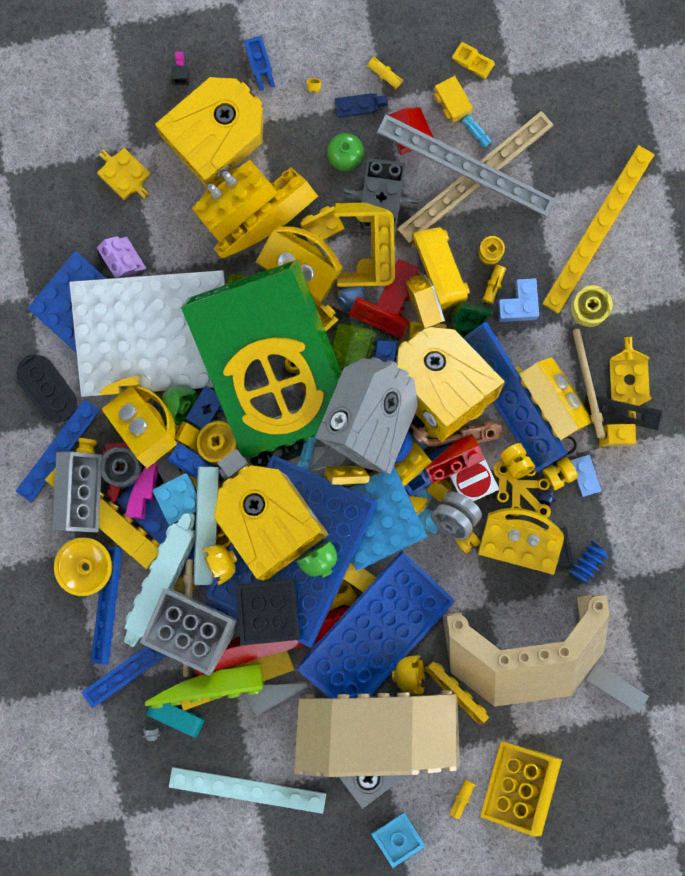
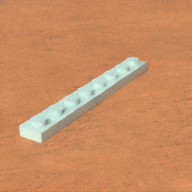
M172 767L169 788L322 814L326 799V793L176 767Z

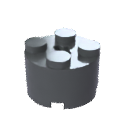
M115 447L108 450L101 460L100 472L102 477L116 487L124 488L135 484L143 471L142 463L131 450L124 447ZM120 463L125 465L124 471H118Z

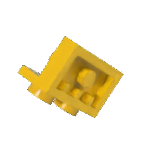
M329 206L324 207L319 211V214L315 216L308 215L300 223L302 229L315 234L322 240L345 230L340 218L335 217L334 206L331 208ZM307 238L308 242L312 243L313 245L317 244L313 240Z

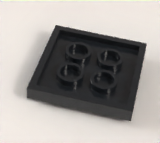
M296 580L236 586L241 646L301 640Z

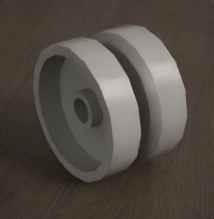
M451 491L445 495L441 505L437 506L431 516L435 525L446 535L457 540H466L473 527L480 521L482 513L471 499L458 492Z

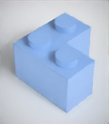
M536 278L518 279L515 283L516 299H501L497 303L499 322L537 320L539 317Z

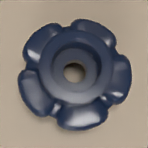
M543 490V492L538 494V501L541 504L552 506L553 502L556 501L554 493L549 490Z

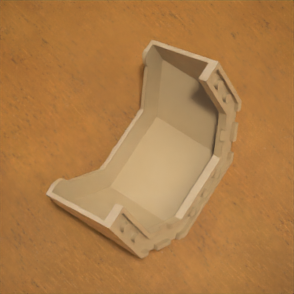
M594 594L576 597L579 622L564 642L504 650L498 649L472 629L467 619L462 616V612L444 614L443 623L450 673L494 707L572 696L604 653L610 616L607 595Z
M441 690V694L410 696L409 692L397 693L398 697H390L389 693H377V697H370L369 694H357V698H350V694H339L338 698H316V694H304V698L299 699L294 773L301 775L304 772L306 775L311 776L323 774L324 777L417 775L420 773V770L425 769V773L441 772L442 768L447 769V771H457L460 767L457 694H452V690Z

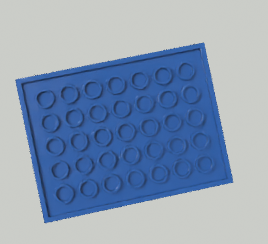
M272 455L266 468L278 469L288 476L329 534L305 553L316 549L318 545L330 540L337 552V562L331 568L333 572L324 578L321 575L316 577L309 576L301 570L297 559H295L269 580L262 581L254 576L231 542L228 551L233 550L237 561L234 562L235 573L231 579L219 586L216 583L219 581V578H214L206 597L238 612L237 585L294 579L296 580L301 640L296 641L312 647L378 502L339 484L332 485L328 479Z

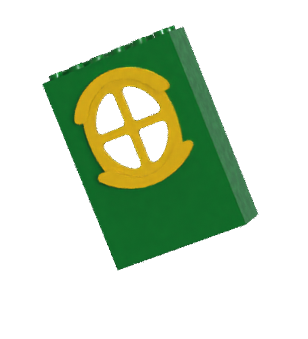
M298 259L189 297L181 306L182 312L243 458L247 456L253 458L258 456L260 452L266 450L271 452L276 450L278 446L284 444L285 446H290L296 443L297 440L313 438L318 432L342 373ZM277 354L286 357L298 367L300 374L278 381L269 363L268 355ZM259 359L269 384L247 391L244 386L246 370L252 361ZM303 382L306 385L305 401L299 411L292 414L287 408L281 389ZM272 392L275 395L282 417L276 419L260 413L251 404V398Z

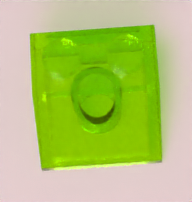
M338 324L332 345L337 362L348 366L362 358L369 359L375 332L357 326Z

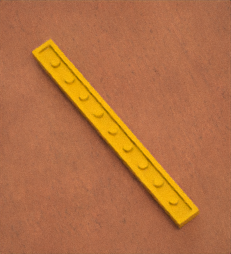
M640 145L637 146L542 305L557 314L560 312L655 154Z

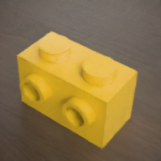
M456 76L435 86L433 96L437 104L440 103L443 107L442 113L446 120L449 119L453 124L472 114L473 107Z

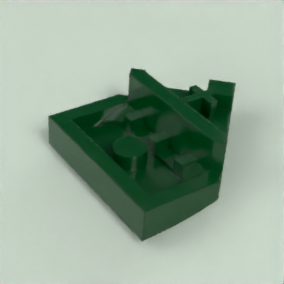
M459 302L450 317L455 331L464 338V336L468 335L482 323L487 322L493 313L491 308Z

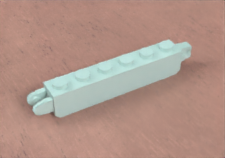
M194 513L182 515L178 523L169 526L166 531L167 538L158 548L159 555L150 565L149 570L151 572L142 582L141 587L143 589L136 596L133 602L135 606L125 619L127 623L124 628L127 629L124 642L132 647L137 646L143 637L163 589L174 588L186 563V559L195 544V531L193 527L196 516Z

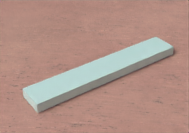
M198 467L194 585H212L214 580L204 559L207 557L206 552L202 554L201 550L216 544L217 521L214 518L218 497L219 467Z

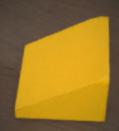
M442 479L434 484L431 483L426 491L441 502L445 495L450 492L453 485L446 479Z

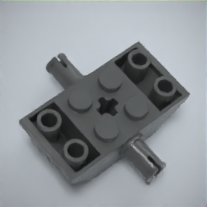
M368 158L364 188L361 191L344 188L343 201L369 203L391 211L394 216L395 238L399 210L403 208L418 211L419 199L407 198L401 195L405 163ZM379 197L384 198L383 203L379 202ZM359 221L357 233L371 234V222Z

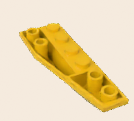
M292 167L284 171L275 182L271 183L278 194L213 248L222 259L268 237L274 229L287 224L318 197L309 183Z

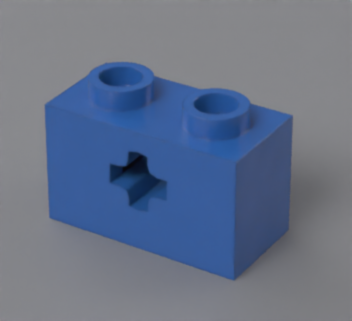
M205 386L187 415L186 420L201 429L207 424L217 421L215 418L218 413L222 414L223 409L216 392ZM209 406H211L210 408L212 412H207L205 415V411L203 410V408H208Z

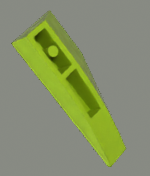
M261 663L221 669L212 672L210 676L206 674L196 676L154 696L145 702V706L151 705V709L163 707L165 703H170L171 706L182 704V701L190 700V703H194L210 697V700L219 699L223 695H228V698L239 697L242 692H247L248 695L259 694L260 690L264 688Z

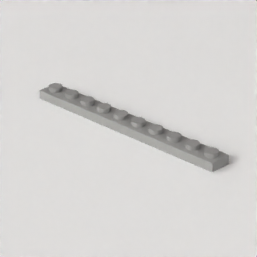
M386 114L384 115L377 130L378 134L543 216H547L554 198Z

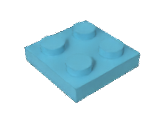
M188 473L152 490L169 525L179 521L184 514L196 512L197 490Z
M402 812L371 833L392 868L426 846L405 812Z

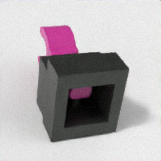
M175 52L176 66H172V85H190L188 66H184L183 52Z

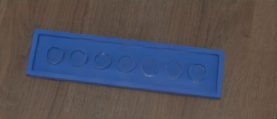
M487 322L482 323L463 339L505 381L498 399L493 403L517 442L521 443L525 448L526 456L530 457L535 465V471L539 472L566 455L567 451L559 438L553 435L549 422L543 419L540 407L531 400V393L528 388L523 387L521 384L520 375Z

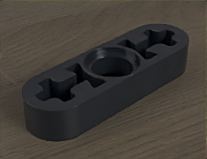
M300 439L290 446H285V444L278 446L276 450L267 452V450L260 452L258 456L250 458L252 466L266 468L270 461L267 455L271 459L277 450L283 451L279 458L285 461L299 457L303 441ZM295 444L298 445V449H294ZM261 458L262 463L258 464V459Z

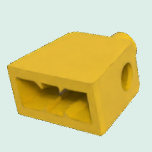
M635 424L603 426L605 436L599 438V447L636 446Z

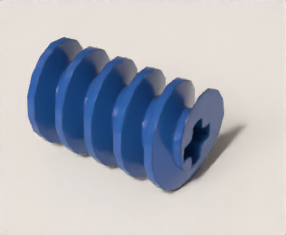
M591 541L593 547L589 545L586 547L589 553L584 551L581 553L584 559H576L579 565H572L574 571H567L581 583H590L587 577H595L592 570L600 571L597 564L604 565L602 558L609 559L606 551L593 541Z

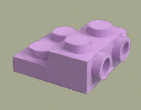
M118 236L108 238L97 247L115 278L128 277L141 273L146 269L127 237L120 239Z

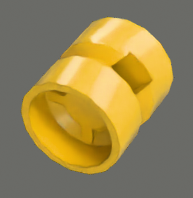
M496 236L486 237L481 242L478 250L480 261L486 265L497 264L505 251L503 241Z
M521 443L508 447L500 454L505 465L509 466L508 470L513 479L522 478L535 468L530 457H526L527 452Z
M568 457L557 461L556 466L550 465L542 470L544 477L550 482V487L553 491L563 487L564 482L570 483L578 479L576 469Z

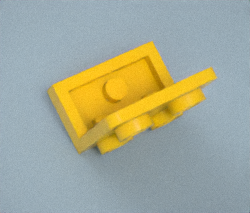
M360 466L325 467L324 478L328 479L332 485L339 484L347 489L356 484L368 483L370 478L365 469Z

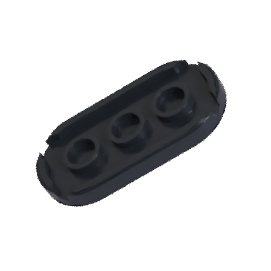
M29 355L19 363L17 380L41 414L47 420L55 423L68 421L71 418L70 415H73L77 410V397L53 363L41 355Z

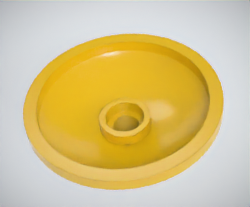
M91 538L70 540L61 547L54 561V574L57 582L65 591L76 596H88L97 593L107 584L112 572V560L109 552L100 542ZM85 563L89 565V569L87 571L83 569V565Z

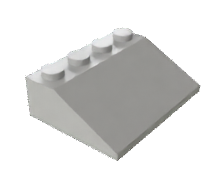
M164 588L140 643L210 676L232 640L239 620L173 589Z

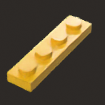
M433 661L424 669L444 690H452V694H457V703L478 725L487 721L489 718L486 714L487 711L481 705H477L472 700L473 697L467 691H463L453 677H449L444 672L445 669L442 665Z

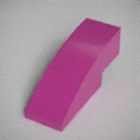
M157 461L150 467H145L137 479L128 501L126 511L128 518L145 519L147 500L155 501V495L152 490L156 488L159 467Z

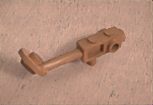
M486 421L483 424L468 425V427L460 428L459 434L450 435L441 442L438 438L428 440L426 438L428 434L421 427L417 429L413 424L410 426L413 430L411 434L420 444L425 442L428 446L454 443L470 434H473L476 441L480 443L499 439L500 435L503 434L500 423Z

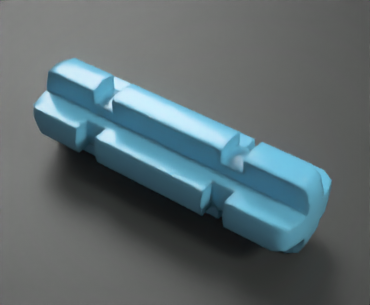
M470 115L465 116L462 119V124L468 127V131L477 141H480L479 144L483 148L489 146L491 139L485 136V132L476 122H473L474 119Z
M316 435L309 440H304L306 443H303L300 455L301 461L299 460L298 466L305 470H309L310 463L308 462L312 458L315 447L313 444L316 443L317 439L315 438Z

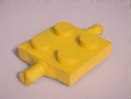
M125 148L112 157L105 150L99 153V156L106 163L97 172V175L123 200L136 192L143 199L149 196L150 193L142 186L151 173Z

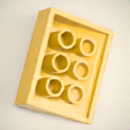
M501 741L480 817L531 836H542L562 759Z

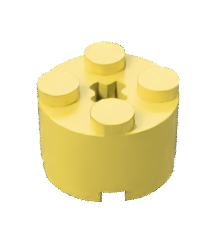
M591 285L584 287L572 300L571 314L575 321L582 326H598L609 316L613 306L612 298L608 292L599 286ZM590 303L592 306H595L593 310H591V308L588 307Z

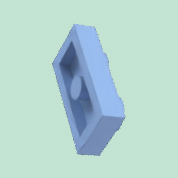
M590 455L571 460L578 474V479L576 480L582 497L601 492Z

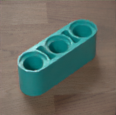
M165 703L163 707L151 709L150 705L146 712V715L195 738H197L205 721L203 717L200 716L198 718L195 716L196 714L188 710L183 711V708L179 709L177 705L171 706L170 703Z

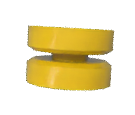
M214 421L201 429L197 437V449L203 459L220 468L218 462L234 449H237L241 454L229 424L223 421Z

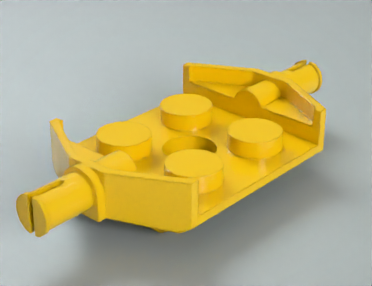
M624 337L625 349H623V352L609 359L611 399L640 406L651 399L648 373L649 357L634 350L632 347V337ZM626 375L633 376L634 383L632 385H627L624 382ZM628 410V417L636 419V412Z

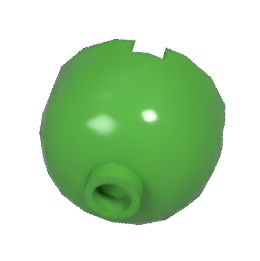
M351 133L336 135L331 139L327 147L329 163L339 171L355 170L364 159V147L361 140Z
M174 386L165 391L161 397V400L170 410L176 425L186 422L185 417L198 399V396L194 394L196 391L186 386ZM161 406L162 413H163L164 416L166 417V412H165V410L163 409V407Z
M329 540L318 545L316 549L302 555L297 559V563L305 574L313 577L321 575L324 578L333 572L331 568L337 562V552Z

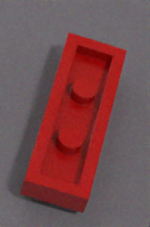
M359 297L355 299L349 314L353 318L402 339L410 321Z

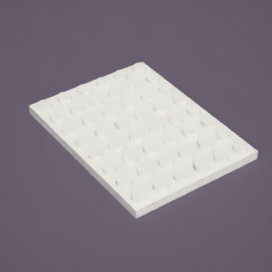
M224 270L71 281L70 292L81 397L100 395L99 391L119 379L140 375L141 383L136 386L143 387L151 392L168 391L174 386H186L191 389L204 388L205 386L208 388L213 387L181 306L191 296L225 285ZM122 386V392L129 386Z

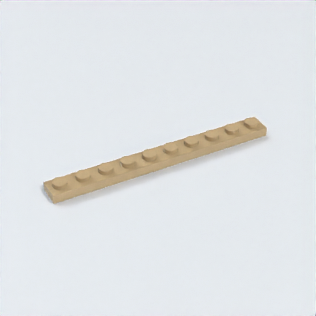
M542 111L539 112L480 162L500 171L553 127V123ZM461 176L398 227L397 231L410 244L412 233L429 229L481 185Z

